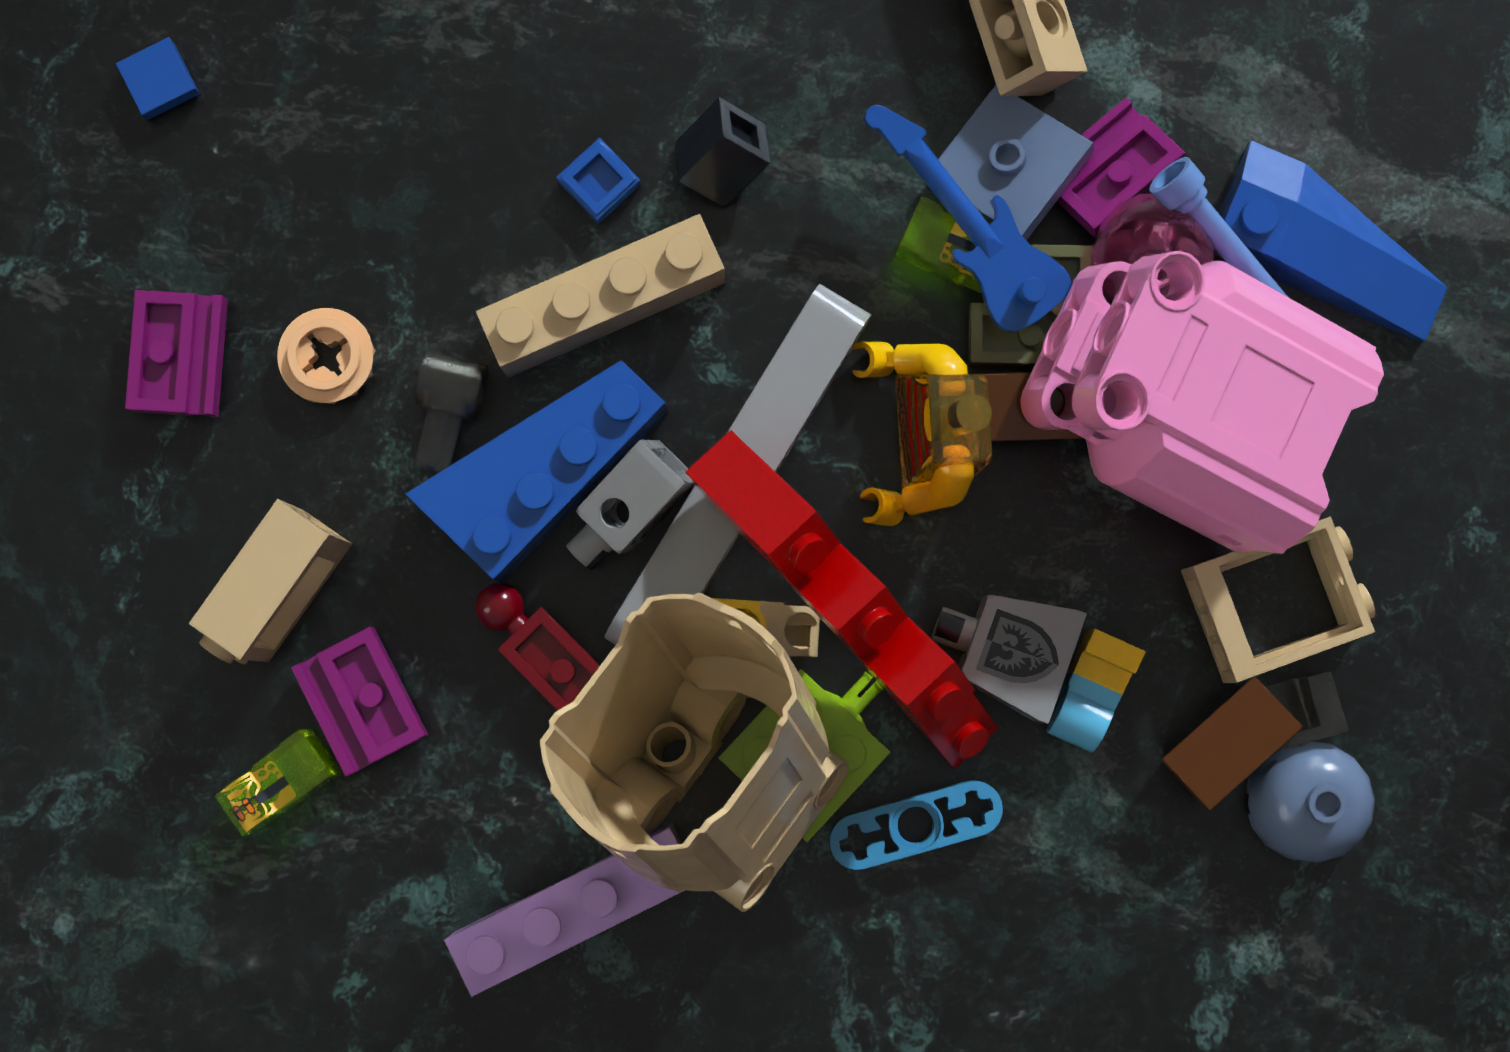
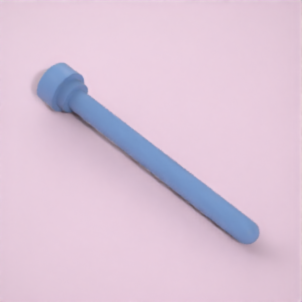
M1183 157L1172 162L1154 178L1149 190L1166 210L1174 209L1178 215L1186 214L1226 263L1287 296L1205 198L1207 195V189L1203 185L1205 176L1190 158Z

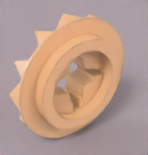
M319 308L298 316L286 328L278 346V367L289 388L302 398L310 402L335 404L337 401L357 395L360 387L372 376L375 349L367 329L355 317L338 309ZM315 337L320 343H324L330 348L336 347L338 344L342 346V350L336 356L340 364L338 368L342 371V374L338 375L325 366L319 367L316 370L313 368V363L318 360L319 356L315 350L316 345L311 339Z

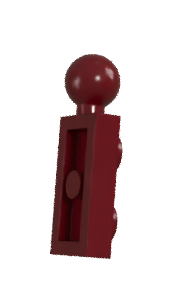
M493 583L486 586L477 596L475 612L479 621L485 627L494 631L506 630L511 635L498 648L500 653L557 711L573 702L600 667V664L544 607H540L528 619L523 614L524 603L517 589L506 583Z

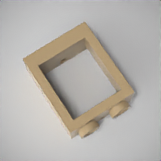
M277 499L189 622L192 627L204 634L199 644L211 654L229 664L233 660L244 665L248 661L269 662L352 546V543L306 511Z
M1331 517L1318 520L1316 527L1295 545L1307 542L1338 625L1253 656L1222 572L1273 553L1261 551L1239 553L1232 551L1181 570L1223 683H1237L1375 632L1371 622V618L1375 617V607L1372 598L1362 583H1356L1348 562L1353 560L1351 543L1345 531L1340 526H1334Z

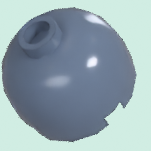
M1308 740L1283 744L1254 770L1248 779L1246 794H1249L1248 807L1250 814H1248L1251 827L1267 847L1288 859L1318 863L1344 856L1362 841L1373 821L1375 797L1369 776L1355 758L1332 744Z

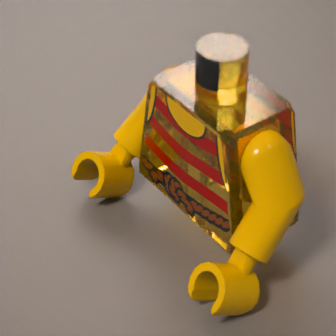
M887 342L855 343L852 349H866L870 355V364L866 370H852L856 377H886L893 372L894 368L898 373L895 376L902 494L874 487L863 490L860 494V499L879 501L876 514L872 517L863 518V521L882 526H895L902 520L905 511L908 515L913 516L955 506L965 498L974 476L987 466L992 458L990 428L992 411L989 404L988 382L985 374H968L965 362L953 348L944 344H899L894 350Z

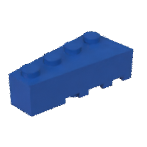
M621 360L410 490L406 495L493 580L503 583L613 470L635 444L642 440L668 413L666 402Z

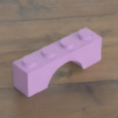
M673 823L649 835L658 845L682 844ZM611 854L533 895L509 904L453 932L444 941L472 997L683 891L677 892L664 888L642 878Z

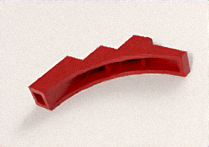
M730 430L685 473L707 500L756 549L840 639L953 769L957 768L966 758L973 757L979 753L986 745L988 738L998 727L973 694L975 691L974 687L956 662L906 615L887 587L839 542L818 512Z

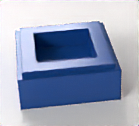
M170 37L116 63L141 115L147 121L200 95L175 43Z
M600 137L556 177L558 183L597 224L602 222L641 186L640 179Z

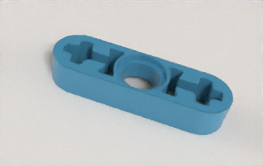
M967 780L842 816L834 823L829 834L830 850L835 859L844 867L862 870L986 835L997 827L1003 813L1002 801L997 791L990 785L977 780ZM969 791H974V794L979 799H988L990 809L981 812L982 823L973 825L970 818L963 816L951 819L949 822L955 829V832L943 835V817L934 804V800L946 797L945 809L950 810L966 804L965 793ZM910 807L924 808L932 818V831L923 841L909 842L903 839L898 831V819L902 812ZM888 814L887 829L891 839L897 846L896 849L884 852L885 841L881 839L865 845L866 855L861 858H855V855L849 849L841 851L839 841L848 837V826L858 824L863 833L876 831L881 828L876 822L875 817Z

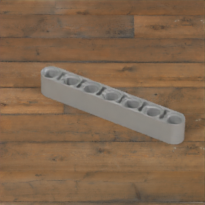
M821 284L817 286L729 429L776 473L779 471L871 317L870 313ZM696 485L610 624L604 638L616 645L618 643L625 619L631 612L638 611L648 597L666 594L695 595L698 592L704 594L740 535L707 500Z

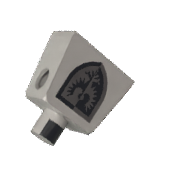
M639 440L577 508V514L587 524L566 545L568 550L590 570H593L612 549L618 554L633 551L693 490L695 484L685 473L688 468L660 440ZM621 500L625 502L629 510V519L626 523L622 522L617 516V505Z
M986 595L981 600L975 618L942 607L931 639L936 643L963 652L958 667L974 688L1032 721L1049 724L1087 613L1075 609Z

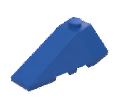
M1251 140L1219 210V215L1275 281L1420 343L1425 342L1448 287L1307 164ZM1207 240L1203 250L1221 257Z

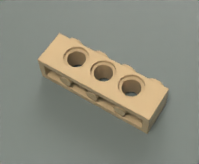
M969 0L1000 96H1043L1088 72L1064 0Z

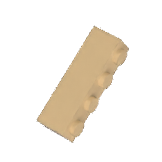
M698 214L477 310L476 314L500 368L509 378L724 284L725 268L703 219Z

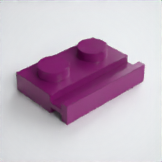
M1126 97L1081 134L1093 142L1095 152L1057 202L1096 239L1150 194L1149 188L1154 178L1169 164L1185 157V152L1145 114L1141 116L1132 107V102Z
M135 290L125 403L126 410L133 413L219 417L227 298L216 294L205 296L195 293Z
M368 627L316 654V656L291 667L345 777L351 776L359 770L428 736L374 627Z

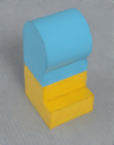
M1097 629L1086 630L1064 678L1059 698L1055 704L1046 732L1090 753L1094 752L1102 741L1132 674H1136L1146 651Z

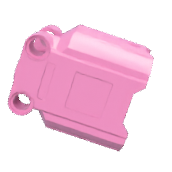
M1174 251L1144 256L1134 262V264L1118 261L1088 266L1080 271L1073 281L1057 318L1046 334L1042 351L1022 391L1020 404L1026 421L1032 426L1043 430H1069L1085 438L1094 475L1100 482L1232 551L1239 553L1261 551L1283 554L1316 527L1321 513L1326 510L1330 499L1322 476L1351 410L1375 401L1384 372L1382 362L1375 352L1376 347L1226 262L1211 261L1200 265L1199 261L1191 254L1183 251ZM1161 268L1166 272L1168 278L1163 281L1157 279L1158 273L1161 270ZM1106 277L1112 280L1116 291L1111 305L1106 302L1102 291L1103 282ZM1056 387L1062 391L1065 397V407L1059 417L1054 414L1050 404L1051 395Z

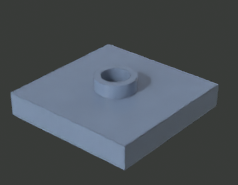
M995 85L938 160L989 224L994 221V209L990 204V200L995 195L1003 198L1012 212L1019 233L1027 241L1095 152L1092 141L1018 96H1000L997 85Z

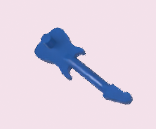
M874 105L869 107L864 116L866 127L872 131H878L898 157L904 155L974 244L975 248L972 251L963 252L960 249H954L951 252L952 260L970 271L977 280L985 307L993 323L1001 331L1014 333L1040 320L1068 295L1072 286L1069 273L1053 258L1031 246L1019 233L1012 212L1003 198L995 195L990 200V204L994 209V221L989 225L923 141L926 135L925 129L884 106Z

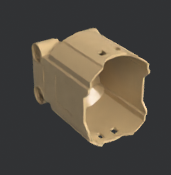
M700 592L695 595L666 594L648 597L638 611L631 612L625 619L618 643L575 700L553 714L549 720V729L540 739L542 761L551 783L550 791L582 829L631 871L642 878L677 892L683 890L714 891L741 912L749 910L762 897L794 848L826 804L837 793L849 770V763L829 750L826 732L816 710L817 703L782 645L750 616ZM754 698L772 709L780 717V720L776 724L770 743L725 806L706 819L699 829H693L683 844L664 846L658 845L653 841L649 834L660 825L677 801L680 803L697 778L703 773L708 763L722 746L723 738L740 716L746 699ZM676 740L686 741V749L680 758L672 762H662V754L671 742Z

